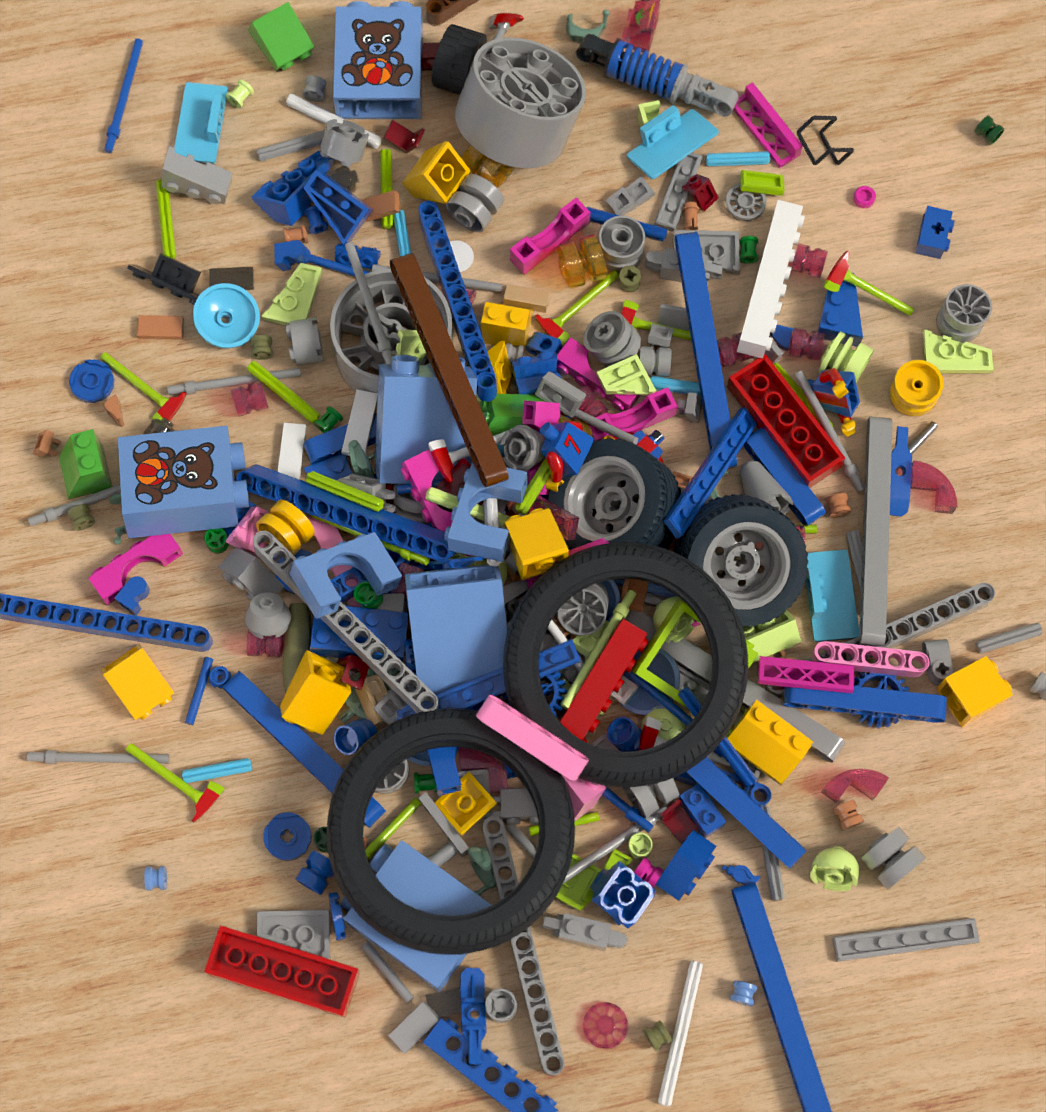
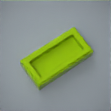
M741 170L740 172L741 191L783 196L785 191L783 175Z

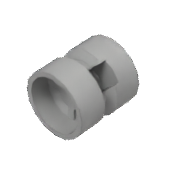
M640 346L639 359L647 374L651 375L655 372L657 376H670L672 348L659 347L657 351H654L653 347Z
M502 988L492 991L486 998L485 1007L487 1015L496 1023H506L513 1019L517 1010V1002L513 993Z

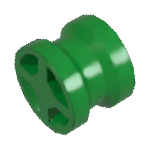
M222 528L206 531L204 540L211 552L220 554L227 550L229 544L226 543V539L228 536Z

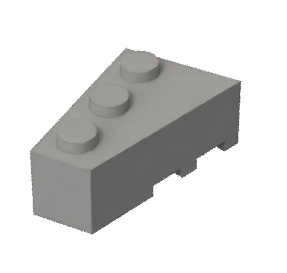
M169 146L162 168V187L169 192H181L191 198H203L213 204L221 203L225 205L232 181V172L209 162L203 165L194 161L195 156L190 154L187 157L175 153L176 148Z

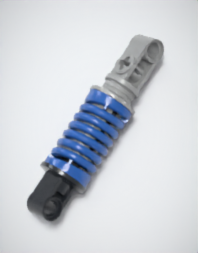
M587 34L576 50V56L579 60L604 69V77H610L615 80L619 79L620 82H627L628 85H634L638 89L642 87L643 91H649L653 95L657 93L658 97L666 99L673 104L678 98H681L687 104L691 103L726 117L732 113L739 99L738 93L734 89L701 78L698 74L688 73L687 64L674 62L671 67V59H666L664 63L663 56H659L657 59V55L651 53L649 57V51L644 50L642 53L640 47H637L633 52L634 46L622 41L620 38H617L612 43L596 35Z

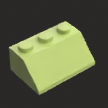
M787 610L780 617L772 619L771 622H765L763 625L758 624L755 627L742 626L745 639L754 645L753 650L759 653L753 663L758 661L760 656L768 657L801 642L796 620Z

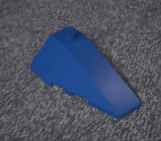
M317 151L299 162L298 168L290 172L284 171L281 173V178L277 181L265 183L251 196L252 200L275 222L292 226L304 214V211L312 201L304 186L315 170H321L327 174L335 159L323 157L320 154L321 151Z

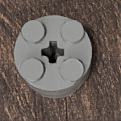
M337 119L329 120L320 146V154L326 158L339 160L340 164L348 167L352 166V163L360 162L369 134H365V129L356 123L343 120V124L336 123Z
M317 317L290 321V324L286 325L287 337L293 344V346L289 347L290 358L297 365L324 361L323 356L319 355L323 354L320 329L317 328Z

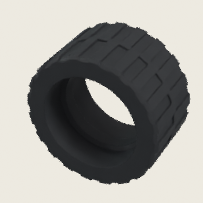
M455 24L449 25L443 34L434 59L431 77L433 86L460 95L477 51L487 43L486 35Z

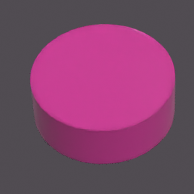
M861 186L855 191L854 203L863 209L870 208L875 202L876 193L869 186Z

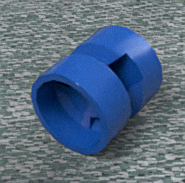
M618 717L609 724L607 738L621 752L638 751L642 730L629 718Z
M366 718L342 725L335 730V746L344 755L354 754L366 741L377 733L376 727L372 721Z
M312 850L306 860L308 866L301 868L295 880L313 892L322 895L328 885L327 878H332L334 873L330 859Z

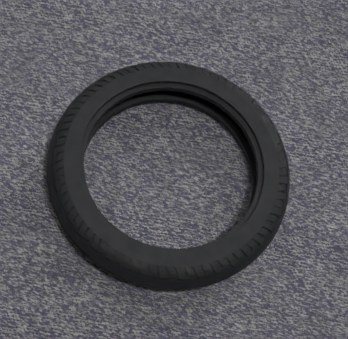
M618 542L597 545L576 552L553 565L535 581L520 601L510 622L504 645L503 676L506 694L512 708L589 759L578 778L605 786L640 787L660 783L683 774L704 760L721 743L736 720L744 699L748 678V652L744 631L732 603L721 587L704 570L685 557L661 547L643 543ZM638 579L654 583L671 591L682 599L696 614L710 644L712 655L711 682L700 711L678 735L665 743L646 750L631 752L611 751L593 746L579 739L557 719L549 707L542 690L539 676V655L548 625L557 611L571 597L583 589L603 581Z
M440 708L415 713L386 726L366 741L346 765L336 784L329 806L327 818L328 854L334 876L345 898L357 914L377 932L402 946L421 952L440 955L469 954L498 946L519 935L531 926L551 905L564 883L572 860L575 842V819L570 794L562 775L479 720L476 716L478 713L476 710ZM441 747H463L477 750L505 764L516 774L528 790L538 818L539 841L537 851L522 881L513 891L497 903L483 910L464 915H436L423 912L403 903L391 894L378 880L367 860L364 848L363 830L366 811L381 781L391 770L406 759L418 753Z

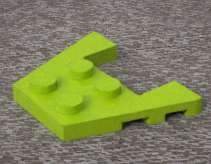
M614 849L603 869L609 870L618 861L627 867L633 859ZM573 854L570 867L581 861L582 858ZM593 864L563 883L555 899L578 912L581 911L592 900L594 893L590 886L601 872V869Z

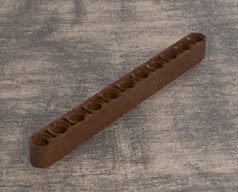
M410 253L391 259L389 264L392 275L483 486L487 488L507 481L509 476L505 463L415 255Z

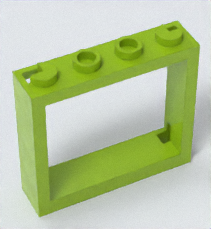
M677 600L631 669V672L686 707L678 696L680 691L647 670L683 613H686L701 624L691 608L685 602ZM746 640L749 669L759 653L754 651V645Z

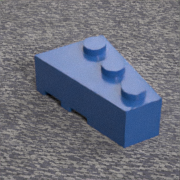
M315 170L304 186L305 191L319 211L325 216L331 228L337 233L343 245L351 242L373 211L370 206L321 170Z
M842 281L838 292L826 289L816 338L833 341L841 331L846 334L842 344H846L847 340L852 337V346L857 347L863 339L857 290L855 285Z

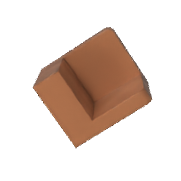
M625 579L621 602L628 590H633L637 595L629 606V610L642 612L649 582L638 579Z

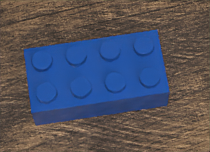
M345 606L403 662L408 613ZM314 616L310 652L319 656L344 658L349 655L358 656L321 618L316 619ZM344 620L339 623V626L345 628L351 623ZM360 636L357 637L355 641L359 644L365 643L367 639L365 637ZM377 652L372 654L371 657L375 660H380L383 658V654Z

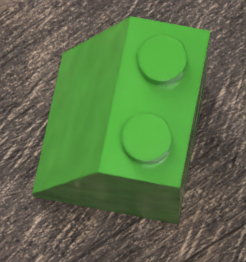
M289 2L256 19L248 28L249 33L276 71L281 68L283 71L289 69L294 65L293 61L298 58L301 61L312 55L310 51L315 47Z
M497 394L494 400L481 401L479 405L492 436H495L517 425H524L522 423L524 400L545 401L532 394Z
M94 430L71 434L59 456L68 499L97 493L113 487L104 448Z

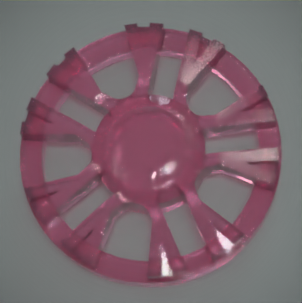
M608 1002L598 1003L592 1006L585 1014L583 1032L586 1039L595 1047L601 1049L614 1048L625 1039L628 1032V1020L623 1010L617 1005ZM605 1007V1015L601 1016L597 1008ZM610 1007L614 1009L611 1017L607 1016ZM591 1012L599 1017L598 1020L590 1016ZM619 1012L623 1019L614 1021V1015ZM587 1020L594 1021L596 1026L587 1029ZM615 1024H624V1029L615 1028ZM597 1030L598 1033L593 1037L589 1036V1033ZM614 1031L622 1033L618 1041L613 1036ZM599 1035L604 1036L603 1045L595 1042ZM606 1036H611L613 1044L608 1045Z

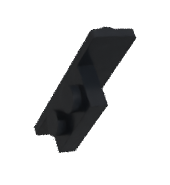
M160 253L153 272L136 264H129L127 269L133 271V276L143 280L145 278L152 280V285L161 289L166 287L176 297L183 298L185 296L190 299L189 302L195 305L199 297L193 291L201 272L165 254Z

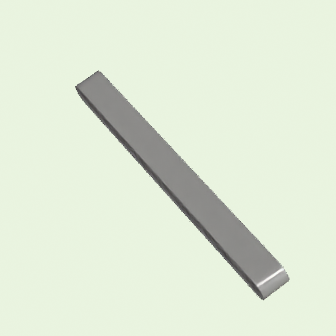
M872 416L868 418L866 434L859 643L863 645L884 646L887 616L892 418Z
M268 531L256 533L253 537L256 555L306 603L289 574L293 561L297 558ZM261 542L270 543L269 546L265 548L258 546ZM278 557L286 559L285 562L280 564L274 562V560ZM341 602L336 612L320 617L416 713L438 709L436 695ZM344 620L351 623L345 628L339 626V623ZM362 636L365 637L367 641L365 643L359 644L355 641V639L357 637ZM377 652L383 654V658L380 660H375L371 656ZM390 669H397L400 671V674L391 676L388 674V671ZM407 685H414L417 690L409 693L404 688ZM424 701H429L434 706L430 709H424L421 704Z
M980 583L886 624V644L873 647L892 649L987 607L993 600L995 589L989 583ZM978 592H984L987 595V599H981L978 596ZM957 601H964L967 608L959 607ZM937 610L945 611L947 617H940L937 614ZM916 619H923L926 622V626L918 625ZM896 628H903L906 632V635H899L896 632ZM859 637L845 642L846 644L863 645L859 643ZM826 651L818 654L823 659L829 658V654ZM841 653L845 661H852L849 653ZM865 655V660L872 658L873 656ZM812 658L806 659L804 661H812ZM765 685V690L776 697L781 698L784 696V686H782V690L777 691L771 685Z
M629 611L625 620L646 632V639L650 642L656 633L653 619L643 612ZM684 638L676 643L672 640L669 643L666 641L663 643L661 649L672 656L677 666L680 665L710 684L712 675L711 655ZM747 678L746 691L742 702L744 707H749L757 699L811 739L813 744L809 751L827 762L833 763L845 745V741L841 737L797 709L783 705L784 701Z
M490 816L483 823V834L501 900L506 893L513 891L519 882L504 823L499 817ZM491 823H496L500 826V830L496 834H491L487 831V826ZM496 846H502L505 848L506 853L501 857H497L492 851ZM500 870H510L512 873L510 879L502 880L499 878ZM529 926L519 935L510 939L542 1068L547 1075L557 1076L563 1071L564 1059ZM521 938L527 939L530 943L529 948L525 951H521L516 947V942ZM532 962L536 967L535 972L525 974L522 970L523 964ZM531 986H538L541 988L542 994L538 998H531L528 994V989ZM542 1009L547 1012L548 1018L545 1022L540 1023L535 1020L534 1013L537 1010ZM545 1033L551 1034L554 1038V1043L549 1047L543 1046L540 1042V1037ZM549 1058H557L559 1060L560 1068L557 1071H550L547 1068L546 1062Z

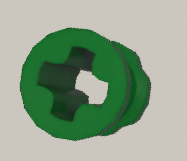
M743 236L739 239V244L741 245L739 261L741 263L752 264L759 260L756 251V245L759 243L757 237Z
M328 406L326 413L319 420H316L314 425L322 433L331 431L338 421L341 422L343 417L333 407Z
M418 772L414 773L415 794H419L420 791L432 790L437 793L433 774L419 775Z

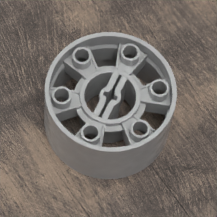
M522 38L495 39L481 46L474 57L455 108L456 124L468 143L486 157L518 168L542 167L554 162L562 154L586 99L585 83L578 70L570 61L543 44Z
M380 269L364 275L374 304L384 301V304L376 307L386 339L390 341L392 347L391 354L395 356L397 354L396 345L400 343L398 331L407 330L402 326L410 330H416L391 269ZM425 278L454 345L449 305L442 292L430 280ZM356 279L343 290L333 307L330 320L331 338L339 371L349 387L355 392L356 390L378 393L379 376L367 373L365 370L371 366L379 372V364H385L383 355L379 353L377 346L373 343L377 344L378 341L369 314L365 310L366 306ZM355 322H361V323H362L361 326H357V325H353V324H354ZM344 332L351 333L354 336H361V345L341 349V340ZM427 354L420 362V365H431Z

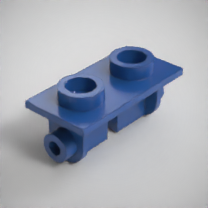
M343 243L337 244L335 246V262L352 266L345 245ZM354 245L362 268L372 269L373 264L378 265V259H380L381 255L380 250H377L375 247L363 246L361 249H358V246Z

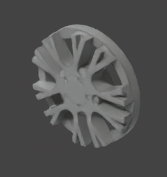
M740 183L734 185L726 196L728 213H731L736 220H746V222L760 217L766 207L765 194L759 193L760 195L757 197L752 195L754 192L748 193L743 191V193L739 194L736 189L741 188ZM730 202H735L736 205L731 206ZM753 207H758L761 209L757 212ZM745 212L746 216L740 215V213Z

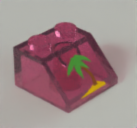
M661 0L635 1L634 8L629 9L627 21L630 23L628 27H624L622 39L632 44L634 51L637 47H640L642 52L644 50L650 52L659 18Z

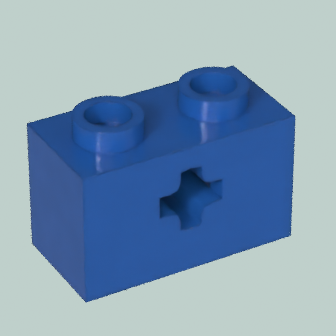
M932 206L926 207L915 250L916 254L941 259L943 252H948L951 240L947 239L948 233H952L955 220H951L953 211Z
M699 783L679 796L678 799L681 801L682 808L698 826V831L704 838L709 837L724 827L726 820Z

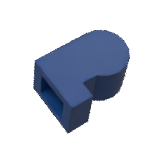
M299 240L274 244L275 265L282 271L291 270V264H306L311 257L310 250Z
M534 332L525 347L534 356L543 352H556V355H558L563 348L560 339L541 332Z
M132 577L116 595L115 600L119 605L137 616L141 610L138 603L149 595V586L142 577Z

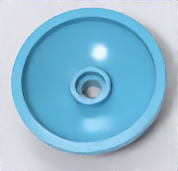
M229 283L213 285L204 290L195 302L193 309L195 328L199 335L213 346L225 349L242 346L254 336L259 326L260 312L253 296L240 286ZM226 317L228 318L229 322L223 323L221 321V318Z

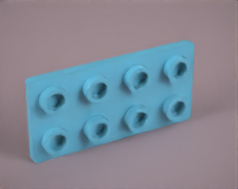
M190 82L185 84L174 147L176 148L175 153L185 157L188 154L195 156L194 161L199 163H216L227 100V86Z
M672 105L640 128L643 143L629 152L627 158L648 177L655 179L719 134V131L694 109L689 110L680 117L679 109Z
M848 550L808 553L807 560H809V563L807 564L806 587L814 641L844 640L859 637V625Z

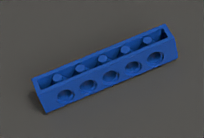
M449 1018L446 1022L440 1019L423 1041L427 1047L510 1112H527L524 1108V1102L528 1098H534L538 1102V1109L535 1112L558 1111L555 1108L557 1103L546 1094L542 1098L535 1092L537 1087L527 1079L522 1082L515 1077L518 1072L508 1064L504 1067L496 1062L498 1057L489 1049H486L485 1052L481 1050V1065H467L465 1059L469 1054L468 1042L457 1031L460 1027ZM452 1037L460 1041V1047L456 1051H450L446 1047L448 1039ZM496 1068L499 1071V1077L496 1081L490 1082L485 1078L487 1069ZM508 1083H515L518 1086L519 1092L516 1096L509 1097L505 1094L504 1088Z

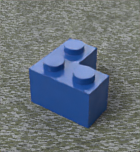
M692 830L655 885L678 901H680L684 893L689 896L696 886L693 880L695 877L700 880L714 860L715 856L712 855V852L717 846Z

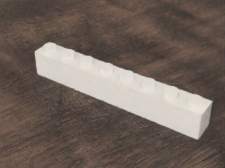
M781 200L777 201L737 349L739 353L763 359L765 350L770 351L773 338L769 337L770 332L774 333L778 320L774 319V315H779L782 302L778 300L779 297L784 298L787 285L783 284L784 279H789L792 267L788 266V262L793 263L796 250L792 249V247L798 244L800 232L796 231L797 228H802L805 218L804 215H801L803 209L801 205Z

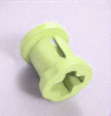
M239 79L237 86L231 93L228 92L226 94V98L233 106L241 108L243 106L242 102L248 95H252L254 90L247 82Z

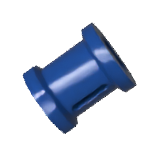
M316 205L308 207L304 211V215L308 218L310 224V233L318 234L328 229L322 212L319 211Z

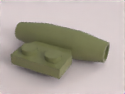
M292 603L289 607L291 621L287 631L284 633L282 660L285 694L306 650L310 651L312 630L309 606L304 603ZM321 656L334 663H337L338 659H341L336 657Z

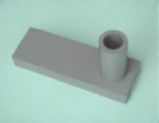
M425 792L419 797V801L450 840L428 858L440 867L458 852L464 857L468 853L469 847Z

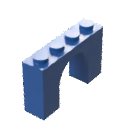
M441 747L427 750L438 796L461 791V782L455 763L456 754L461 747ZM503 764L507 779L517 777L511 769Z

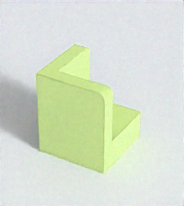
M659 100L638 105L637 119L640 128L660 114Z

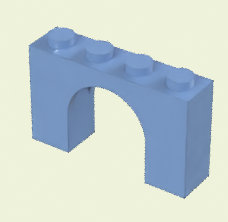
M472 461L470 469L465 471V486L459 489L458 507H454L452 510V525L446 528L445 540L448 542L449 551L501 562L504 561L509 546V530L481 524L470 513L476 504L489 498L522 504L528 485L526 471L507 468L509 476L507 481L485 488Z
M375 532L368 535L361 534L356 539L348 542L342 541L329 549H320L315 554L307 557L300 556L293 561L289 573L316 619L336 612L340 604L341 597L327 574V571L334 566L349 565L360 570L377 596L397 589L402 578L401 573Z

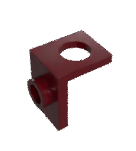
M422 43V70L433 69L434 59L440 43Z
M392 120L383 139L403 152L409 153L418 147L425 129L421 128L413 133Z
M355 655L338 659L337 664L345 667L340 682L361 690L369 666L360 657ZM350 670L355 673L360 672V679L357 682L349 678Z
M679 799L661 813L660 820L680 843L687 839L692 830H698V826L681 807Z

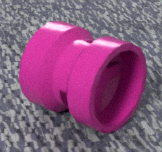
M645 857L634 873L654 888L664 870L660 867H654L651 861Z

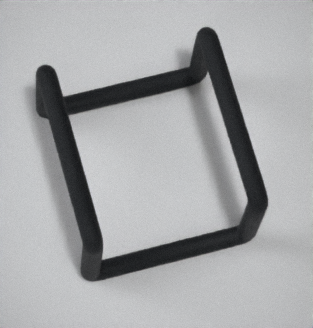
M812 116L797 130V136L813 165H818L829 154L834 163L840 165L854 152V148H831L824 132L837 120L836 116ZM814 120H830L819 131L827 151L815 161L801 132ZM834 152H847L839 160Z

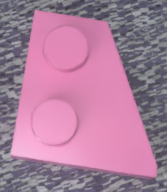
M258 506L251 507L226 539V543L258 557L253 545V537L258 533L256 522L264 514H270V512ZM261 542L258 546L265 548L267 543Z

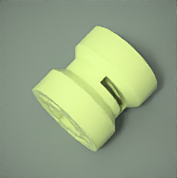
M641 832L634 834L628 843V852L631 857L638 860L648 857L653 845L651 838Z

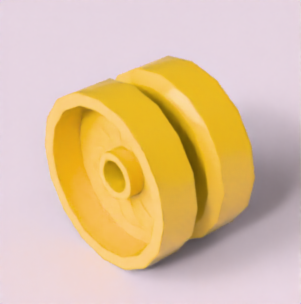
M924 360L909 361L898 369L889 390L890 400L894 407L902 414L908 416L927 414L934 408L941 396L944 387L943 376L939 369L930 362Z
M280 499L270 508V514H264L256 522L258 532L268 531L293 556L301 549V544H306L315 535V530L309 519L297 507L286 500Z

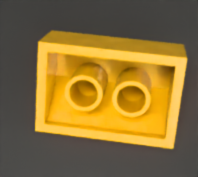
M757 699L747 707L727 737L740 756L779 785L783 784L813 744L811 739Z

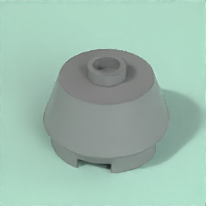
M517 425L511 430H507L501 440V446H504L506 457L503 458V461L510 468L521 471L529 470L539 464L545 458L541 453V448L545 442L544 436L526 425Z
M269 592L256 595L251 600L245 614V624L249 631L263 639V636L275 635V638L283 635L291 621V612L282 598L277 594Z

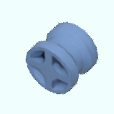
M151 866L145 867L144 881L147 891H151L153 888L167 889L166 866H160L156 869H153Z
M734 980L733 986L735 989L734 993L730 996V1000L742 1005L753 1006V994L757 992L758 987L750 983Z

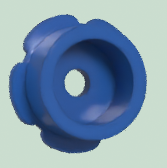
M224 666L215 667L209 673V683L213 687L222 689L231 679V673Z

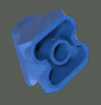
M543 352L535 357L525 356L512 361V377L517 394L534 395L542 378L548 372H552L562 379L557 372L558 357L556 352Z
M620 861L609 870H601L590 886L594 893L592 901L606 911L618 926L622 924L627 929L638 921L655 896V889Z

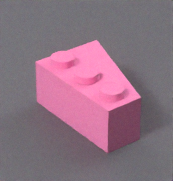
M562 775L570 794L574 819L576 821L595 806L607 787L580 778L573 781Z

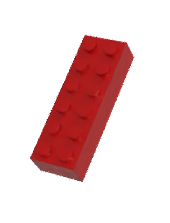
M764 354L763 359H756L729 377L727 383L728 390L741 407L747 409L757 423V428H763L769 434L809 488L842 467L846 459L766 354Z
M622 619L560 721L572 734L587 743L588 741L585 740L588 732L594 733L600 723L597 719L601 711L606 713L613 702L609 699L613 691L618 693L625 681L621 679L626 671L630 673L637 662L633 658L638 651L642 653L649 642L646 639V632L625 619Z
M220 925L204 973L346 1018L360 970Z

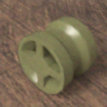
M634 266L623 267L619 273L618 282L620 289L624 292L632 293L639 288L641 280L639 269Z
M268 335L251 337L250 343L253 346L251 350L252 358L265 360L273 356V350L270 348L273 343L272 337Z
M88 504L77 505L67 512L68 517L73 520L72 527L75 531L85 530L95 523L93 516L89 514L90 508Z
M660 1020L655 1023L654 1027H647L643 1030L655 1051L659 1050L662 1044L672 1042L670 1034Z

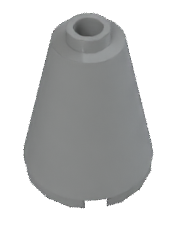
M748 461L744 463L740 470V476L745 496L749 495L759 498L783 514H787L790 510L788 506L790 504L793 505L791 496L760 462Z

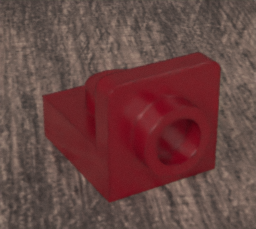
M699 174L690 177L682 186L684 191L691 193L697 206L703 212L719 199L710 179Z

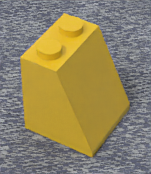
M444 141L423 153L402 184L414 198L447 204L471 170L448 141Z
M485 302L481 321L484 344L495 346L498 342L505 341V344L510 343L515 347L519 345L524 346L525 351L533 309Z
M538 508L531 511L528 515L522 517L515 515L504 522V529L509 530V546L521 580L542 575L553 565L568 557V547L550 508L545 510Z
M137 644L101 669L103 676L135 720L147 718L153 713L151 709L158 704L163 706L172 700L173 690L140 644Z
M306 650L280 704L282 718L291 724L296 723L303 726L309 732L323 735L351 693V687L340 682L345 667Z
M987 656L949 675L936 688L941 696L947 697L946 705L962 728L1004 703L1013 695L1010 684L1007 680L1001 678L997 665L993 660H989Z

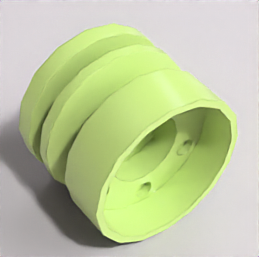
M840 331L824 352L818 373L827 370L828 367L835 368L838 371L854 372L857 383L874 349L862 342L855 350L851 349L853 338L850 337L845 345L842 344L846 334Z

